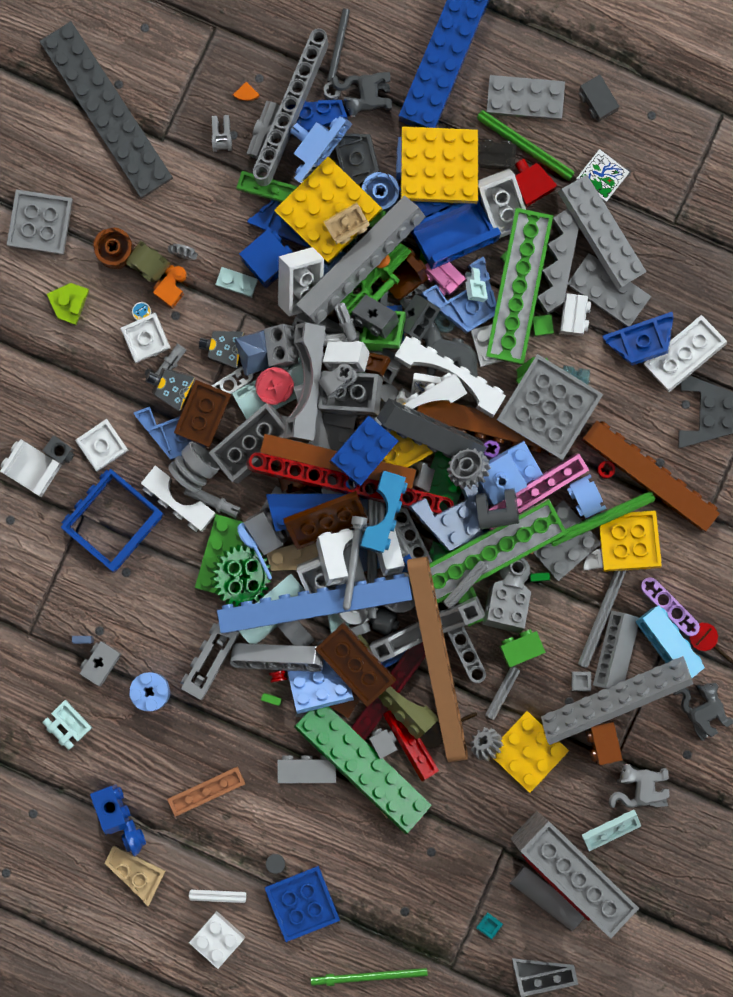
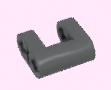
M515 488L504 490L506 508L490 511L486 493L476 494L478 521L481 530L520 523Z

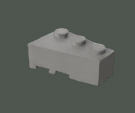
M512 958L520 997L578 985L574 965Z

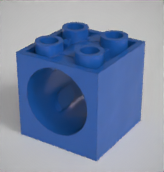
M267 229L240 252L239 255L241 261L265 288H268L279 278V256L293 253V251L287 245L285 247L282 245L281 238L275 231L271 233Z

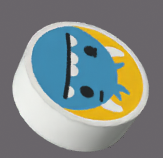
M139 302L134 305L132 314L136 320L151 315L152 310L147 303Z

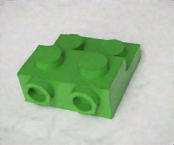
M395 311L399 323L386 339L373 335L369 329L363 327V333H360L359 341L363 342L369 351H382L383 348L400 349L406 319L404 311Z

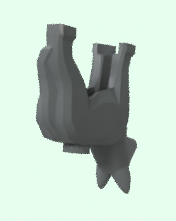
M433 321L422 338L425 341V347L429 346L438 352L437 355L442 358L444 356L450 358L457 367L463 366L471 372L470 374L477 378V354L472 347L464 344L462 339L444 340ZM427 367L426 375L434 376L436 369Z

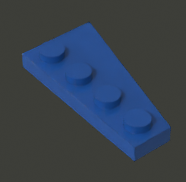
M266 494L275 532L287 529L283 518L346 494Z

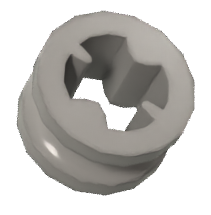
M328 82L324 86L325 97L328 100L338 99L341 91L336 90L335 95L328 94L329 87H333L332 82Z

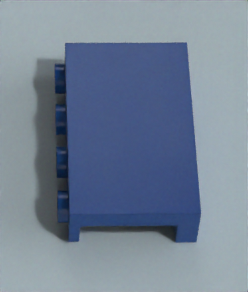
M480 195L478 196L477 204L454 203L448 206L446 210L433 212L411 231L431 270L499 240L501 232L498 227L493 228L480 205Z

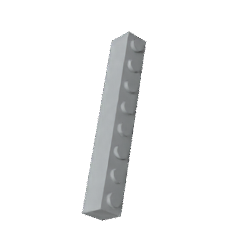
M404 195L296 304L299 309L316 325L323 321L334 307L351 293L422 222L426 216L421 209Z

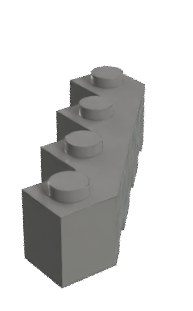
M568 208L552 220V224L560 236L547 245V250L555 262L542 271V276L550 289L539 295L536 300L545 315H549L561 307L565 299L579 229Z

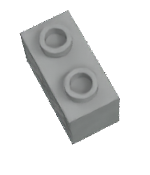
M280 324L264 329L269 366L283 368L298 364V350L294 345V326Z

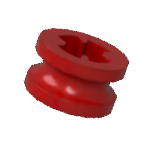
M603 461L598 466V474L602 478H610L615 473V465L610 461ZM605 464L609 465L608 468L611 467L612 469L608 475L601 471Z
M286 670L269 673V676L272 677L270 683L287 680V677L284 676Z

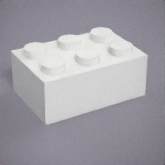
M313 247L279 256L278 306L288 316L303 313L296 304L324 277V258Z

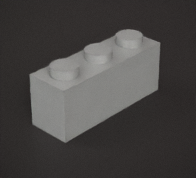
M282 755V759H278V783H336V767L323 755H320L321 759H313V755H301V759H293V755Z

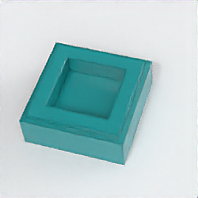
M487 912L476 928L492 940L503 923Z

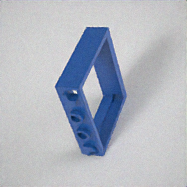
M110 469L101 474L99 477L100 482L96 486L93 484L86 492L88 496L76 503L74 506L76 510L71 515L67 514L64 517L65 519L61 522L63 523L61 528L115 573L165 514ZM114 478L154 513L111 562L71 527Z

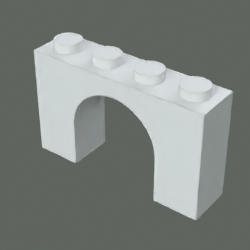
M343 529L339 533L331 534V532H325L318 536L316 546L326 586L346 583L348 573L343 551L352 545L354 530ZM395 529L389 533L388 538L391 539L389 549L384 550L382 554L375 552L378 556L383 576L402 573L405 566Z

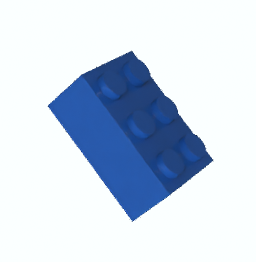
M367 416L330 459V462L358 486H361L397 444L398 440L373 418Z

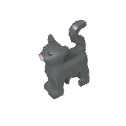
M378 72L362 76L351 75L345 79L344 83H339L337 76L332 78L333 87L339 91L348 89L353 82L358 84L360 99L344 97L345 102H343V105H345L350 117H355L361 111H373L378 108L391 111L392 100L378 97V90L390 93V85L387 84V82H391L390 72Z
M707 683L702 686L696 685L699 694L706 702L694 708L689 706L691 694L687 688L673 693V695L683 694L682 710L692 722L694 731L701 741L705 740L708 736L713 737L718 733L716 728L710 726V721L717 718L725 727L733 724V719L725 715L723 703L717 695L719 687L716 683Z

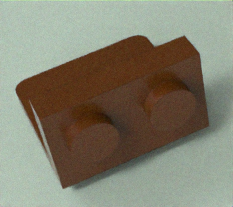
M410 247L408 249L411 250V253L392 272L400 280L398 284L395 283L389 289L396 300H401L428 280L425 264L421 260L417 261L415 259L416 255ZM379 278V280H380L383 284L386 282L385 280L383 281L382 279Z

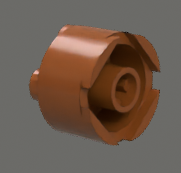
M116 227L99 232L94 240V252L101 264L110 269H121L127 265V259L134 250L133 243L128 234ZM116 246L118 249L111 251L110 247Z

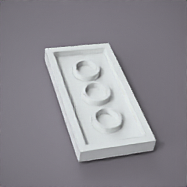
M701 315L670 341L668 354L647 360L643 364L658 382L670 392L727 344V341Z

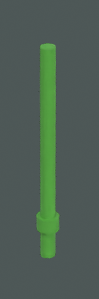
M427 968L336 976L334 974H326L324 977H311V985L327 984V986H335V983L428 975Z

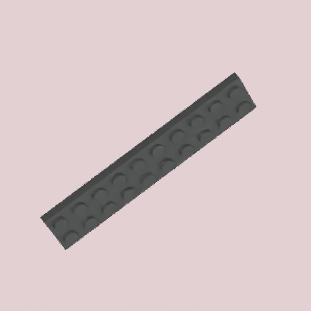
M72 21L40 40L39 42L141 199L172 180V175Z

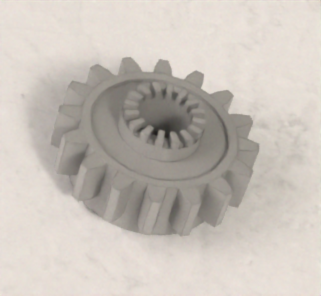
M467 448L453 455V459L449 461L450 468H447L450 480L456 487L460 486L461 489H464L467 486L470 490L472 485L475 484L476 487H479L478 482H485L483 477L489 476L487 470H490L491 467L488 458L482 451L478 453L475 448L473 450Z

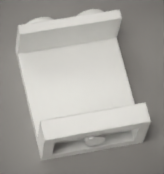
M20 439L19 442L16 441L10 450L12 453L9 458L6 457L1 463L0 467L2 469L0 472L42 497L62 465Z

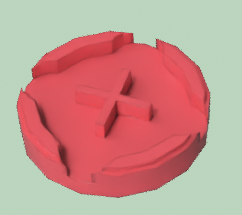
M268 368L261 372L256 380V393L263 402L277 405L282 401L285 402L292 395L294 382L290 374L283 368Z

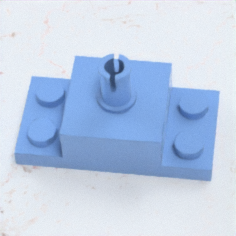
M340 116L331 122L330 130L316 122L310 132L296 123L293 127L299 132L292 128L290 133L302 142L294 154L303 160L305 164H301L295 172L297 175L294 179L303 183L329 157L352 126V123Z
M524 441L489 460L491 467L490 470H487L489 476L483 477L484 483L478 482V494L486 493L488 506L492 503L496 505L505 500V489L515 488L517 493L526 488L527 483L543 475Z

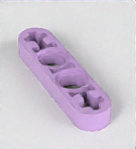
M649 577L642 581V592L656 606L659 605L665 609L668 618L685 635L694 636L699 632V623L656 579ZM645 582H653V588L656 591L658 590V588H660L662 591L657 593L656 596L653 598L651 595L654 594V592L652 590L647 591L645 589ZM662 594L666 595L669 599L667 605L664 606L658 603V597ZM674 608H679L682 611L680 619L672 617L671 613ZM686 615L689 618L686 621L689 624H695L694 632H687V625L685 623H682V625L679 624V622L684 620Z

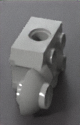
M524 557L500 570L503 580L495 582L488 590L482 625L520 633L525 629L531 591L524 585L530 576V566ZM512 565L518 566L520 573L515 572Z

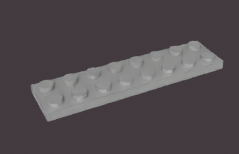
M684 656L541 716L547 742L551 745L693 685L694 683Z

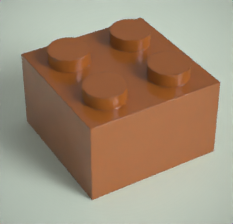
M603 722L585 731L587 741L592 744L593 748L590 750L592 761L598 765L622 761L614 722Z

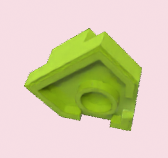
M69 283L48 293L47 296L57 318L77 325L89 289Z

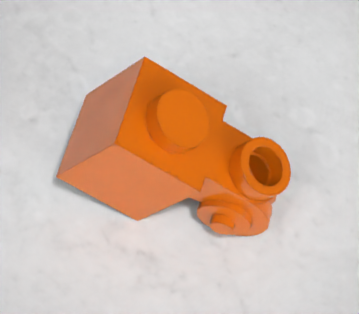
M170 265L165 272L167 276L155 284L153 293L173 309L184 295V292L176 286V282H184L187 274L183 267Z

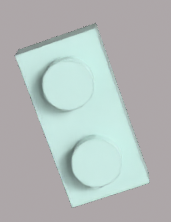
M221 267L215 285L252 298L258 279Z

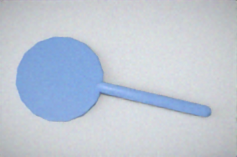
M240 523L237 528L241 540L248 547L254 548L268 579L271 580L272 576L257 548L258 545L245 524Z

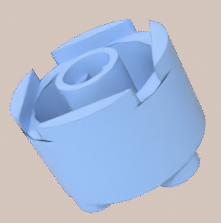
M376 172L364 180L362 189L382 207V211L388 212L399 201V185L393 176ZM377 191L383 192L384 195H377Z
M590 474L570 483V488L567 489L572 500L576 498L579 504L576 508L580 517L585 516V518L607 509L605 505L602 507L600 505L603 500L594 481L589 482L588 479L592 478Z
M152 672L143 673L137 676L131 683L129 696L133 704L140 710L155 711L162 708L168 702L170 687L162 675ZM153 687L152 692L154 695L147 696L146 688Z

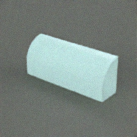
M298 356V364L283 367L292 377L294 386L303 384V367ZM256 380L232 393L246 420L266 404L256 393ZM294 389L292 395L289 397L288 400H286L285 402L282 401L277 405H273V407L275 409H278L283 405L296 399Z
M290 574L263 598L271 597V601L278 600L280 595L285 594L295 597L298 596L297 592L305 591V589ZM278 624L241 630L239 633L249 644H258L278 627Z

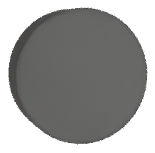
M280 854L270 855L266 860L267 870L273 874L283 871L285 867L284 858Z

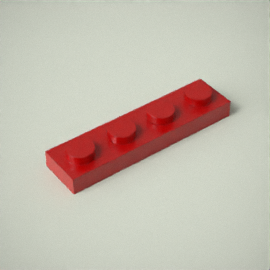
M390 710L384 713L383 716L420 780L424 781L437 773L439 770L420 738L417 740Z

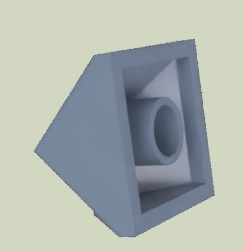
M264 330L234 339L245 376L271 368L268 364Z

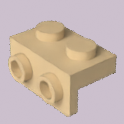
M357 202L323 221L336 244L348 242L351 239L350 236L355 233L358 235L362 234L370 225Z

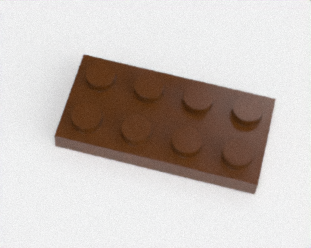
M354 491L283 518L296 549L299 550L315 544L318 536L322 533L331 532L333 534L339 533L343 529H354L353 524H351L352 516L368 517L357 492Z
M342 623L315 648L367 707L396 681L393 675L345 623Z

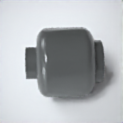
M385 608L378 609L376 619H370L372 629L385 636L391 634L392 631H397L400 622L397 621L398 617L395 612Z

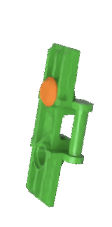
M399 243L354 288L359 287L361 292L353 294L352 291L340 302L345 303L350 316L353 309L365 295L379 301L395 283L398 284L400 282L392 272L408 257L411 250ZM378 278L383 281L385 280L384 285L373 295V291L370 288L371 285Z

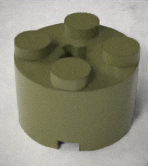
M141 240L131 252L126 262L138 272L141 270V275L153 283L159 281L171 264L165 257L153 248L148 247Z

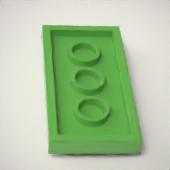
M216 514L195 588L215 593L218 589L212 587L216 582L210 579L215 576V573L211 572V570L217 568L213 562L219 563L220 560L217 556L224 557L223 550L230 552V546L236 548L237 545H242V547L246 545L241 540L237 528L240 523L244 522ZM233 563L229 566L230 572L234 569ZM234 582L230 585L231 591L235 588Z

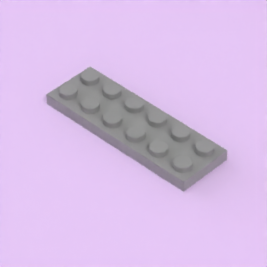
M588 175L558 191V194L617 290L646 273L645 268Z

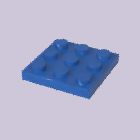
M319 865L264 887L285 942L340 921Z

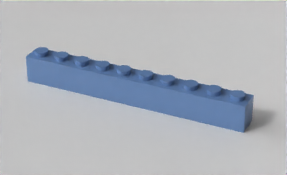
M405 574L393 575L394 579L391 580L381 577L374 579V583L367 584L366 580L355 582L351 608L349 610L343 609L346 584L336 585L335 590H328V587L319 588L317 593L309 594V591L297 592L298 596L290 597V594L280 595L278 600L271 601V597L259 599L260 603L252 604V601L241 602L239 607H233V604L223 605L222 610H217L220 632L229 633L411 601L414 598L410 577H405Z

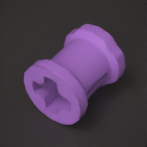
M492 440L484 443L487 449L488 445L496 448L494 454L491 452L487 453L485 450L484 455L488 459L496 457L500 450L499 444Z

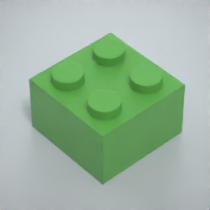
M529 629L520 633V638L514 640L513 637L501 641L503 645L499 646L508 668L546 653L537 631L532 632Z

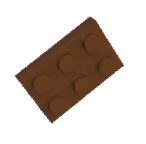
M195 380L174 434L210 448L232 394Z

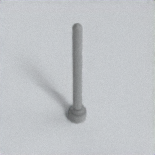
M352 516L351 524H353L354 534L343 601L344 610L351 608L361 534L364 527L367 526L368 518Z

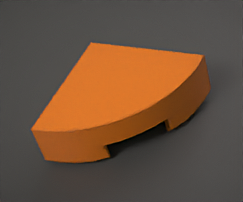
M247 82L233 94L236 99L241 101H253L260 97Z

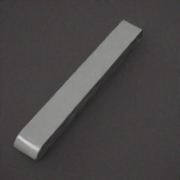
M318 28L311 32L253 168L255 181L260 186L269 185L273 179L290 139V131L292 128L294 129L293 126L298 120L328 49L329 42L327 34L323 29ZM318 38H323V41L315 42ZM310 55H316L314 59L308 58ZM305 71L310 72V73H309L308 75H306V76H302V75H301V74H302L303 72H305ZM302 88L301 92H294L295 89ZM289 105H295V108L287 109ZM282 122H288L286 126H280ZM281 139L279 143H273V140ZM269 155L274 156L272 160H265ZM262 172L267 173L265 177H258Z

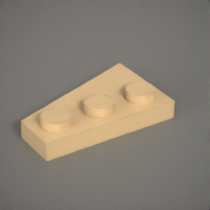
M113 845L105 861V864L149 906L166 870L137 856L134 857L133 854Z

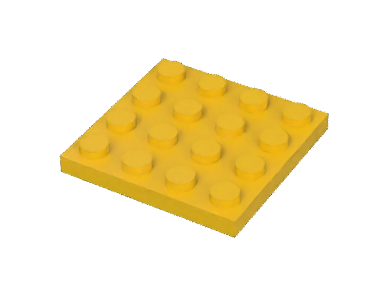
M402 127L401 198L405 195L411 201L477 204L478 130Z
M327 157L274 211L329 264L358 234L355 233L350 236L351 239L344 244H336L323 221L356 202L369 223L383 209L334 161Z

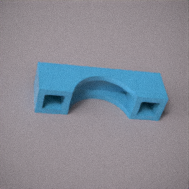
M382 471L376 491L383 497L386 503V514L379 524L365 528L360 543L361 548L381 554L384 553V550L389 549L391 539L388 538L389 533L394 531L397 520H394L396 512H400L402 505L399 499L401 494H405L408 485L405 482L406 477Z

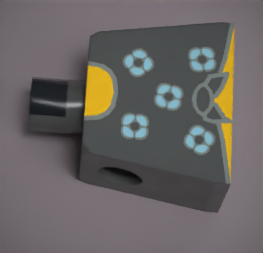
M213 331L211 340L200 338L199 349L209 351V360L237 370L240 357L234 339L245 336V334L238 331Z
M162 368L159 375L150 371L145 382L154 385L152 393L180 411L195 378L187 373Z

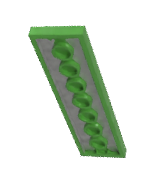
M520 208L515 209L486 353L487 358L524 364L553 215Z
M547 499L519 514V524L495 527L430 562L437 603L445 600L479 561L487 564L488 569L475 583L567 534L550 500Z

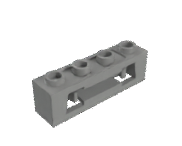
M219 622L212 625L209 631L211 634L209 640L203 641L199 649L202 651L200 656L193 659L190 665L192 668L189 675L185 674L180 682L183 685L182 690L200 700H203L240 634L238 631L221 633ZM218 634L221 636L216 643L224 646L227 638H230L225 648L221 649L206 675L208 678L201 688L200 686L205 680L204 677L198 675L195 682L192 680L196 673L200 672L215 646L213 643Z

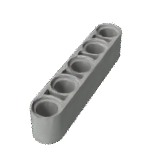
M236 643L232 647L230 665L241 669L319 672L323 669L324 659L315 650L316 646Z

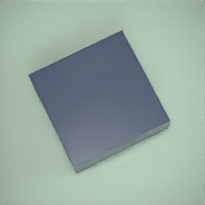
M72 636V643L93 644L94 636Z

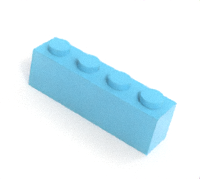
M658 605L651 608L635 621L665 663L684 656L692 678L705 668L701 658L691 649L690 643L679 633V628L668 618L665 609Z

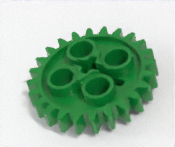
M237 545L236 548L230 546V552L223 550L224 557L218 555L217 557L220 562H213L217 568L211 570V572L215 573V576L210 579L216 582L212 587L218 588L215 594L221 595L219 599L222 601L226 600L225 604H233L234 607L241 606V602L253 600L258 602V595L265 596L262 590H268L269 588L265 584L271 583V581L267 579V575L254 548H250L247 545H244V547ZM251 561L252 567L248 570L247 564ZM233 563L234 569L230 572L229 566ZM252 580L253 586L249 589L248 583ZM234 582L235 588L231 591L230 585Z

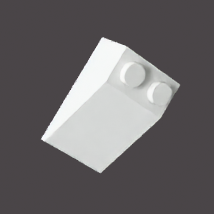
M510 168L478 180V195L481 197V204L493 228H499L501 232L499 238L511 233L515 209L526 210L515 174Z

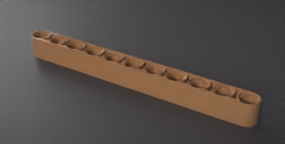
M427 556L408 559V572L447 761L450 763L468 760V751L429 559Z

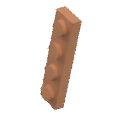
M237 766L167 800L176 817L246 783Z

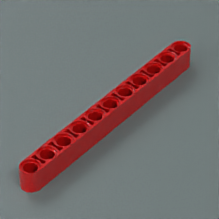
M254 453L247 460V468L255 473L343 494L356 491L360 498L385 503L383 497L376 491L379 483L376 480L367 478L361 486L354 482L355 488L350 490L347 488L346 482L351 479L342 472L263 453ZM252 458H258L261 461V466H253ZM271 463H278L280 470L278 472L273 471ZM290 467L298 469V476L290 474ZM310 471H314L317 474L316 481L309 478ZM328 476L335 477V485H330L328 483ZM367 484L373 487V494H368L365 491ZM406 488L405 492L410 496V502L406 503L403 501V494H401L399 499L402 502L401 507L410 509V505L422 498H426L429 501L433 515L442 512L439 507L441 502L447 505V509L454 506L450 498Z

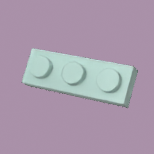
M632 810L582 834L588 850L592 851L641 827L635 810Z

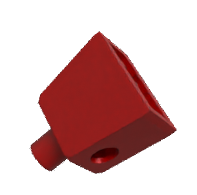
M522 159L515 164L519 171V174L515 177L525 207L530 206L556 190L557 184L538 163L529 167L525 159Z

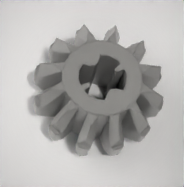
M484 727L483 731L477 730L478 734L476 736L472 735L474 741L470 742L471 752L479 760L484 759L489 762L491 757L496 759L495 754L501 753L499 748L504 746L501 742V735L492 728L489 730Z

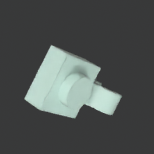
M471 268L472 273H465L468 300L484 302L488 299L485 282L480 281V270Z

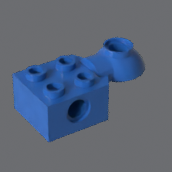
M117 784L91 793L90 796L105 835L124 829L125 834H122L124 846L127 852L131 851L133 856L136 857L140 853L142 846L146 845L142 830L140 828L136 830L133 819L129 820L128 818L131 814L128 806L123 804L122 798H124L121 787H117ZM109 802L114 803L115 811L109 810Z

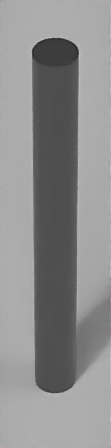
M349 9L342 10L327 82H332V78L337 73L350 13Z

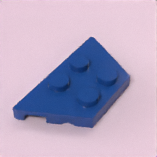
M271 200V202L264 205L258 213L247 221L252 226L265 231L269 229L271 233L275 231L279 237L303 247L311 248L275 213L274 210L281 204L280 202Z
M673 312L603 335V340L631 366L668 354L674 318Z

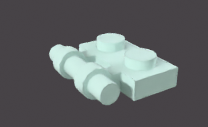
M64 700L51 713L56 718L54 722L48 717L42 722L47 727L46 730L59 740L58 743L61 746L64 745L68 750L74 746L69 740L72 736L79 741L93 728L67 700ZM60 724L68 731L65 735L57 728Z

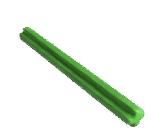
M484 110L478 114L477 120L569 181L573 177V170Z
M651 491L565 529L567 534L550 543L552 546L559 545L655 501V497Z

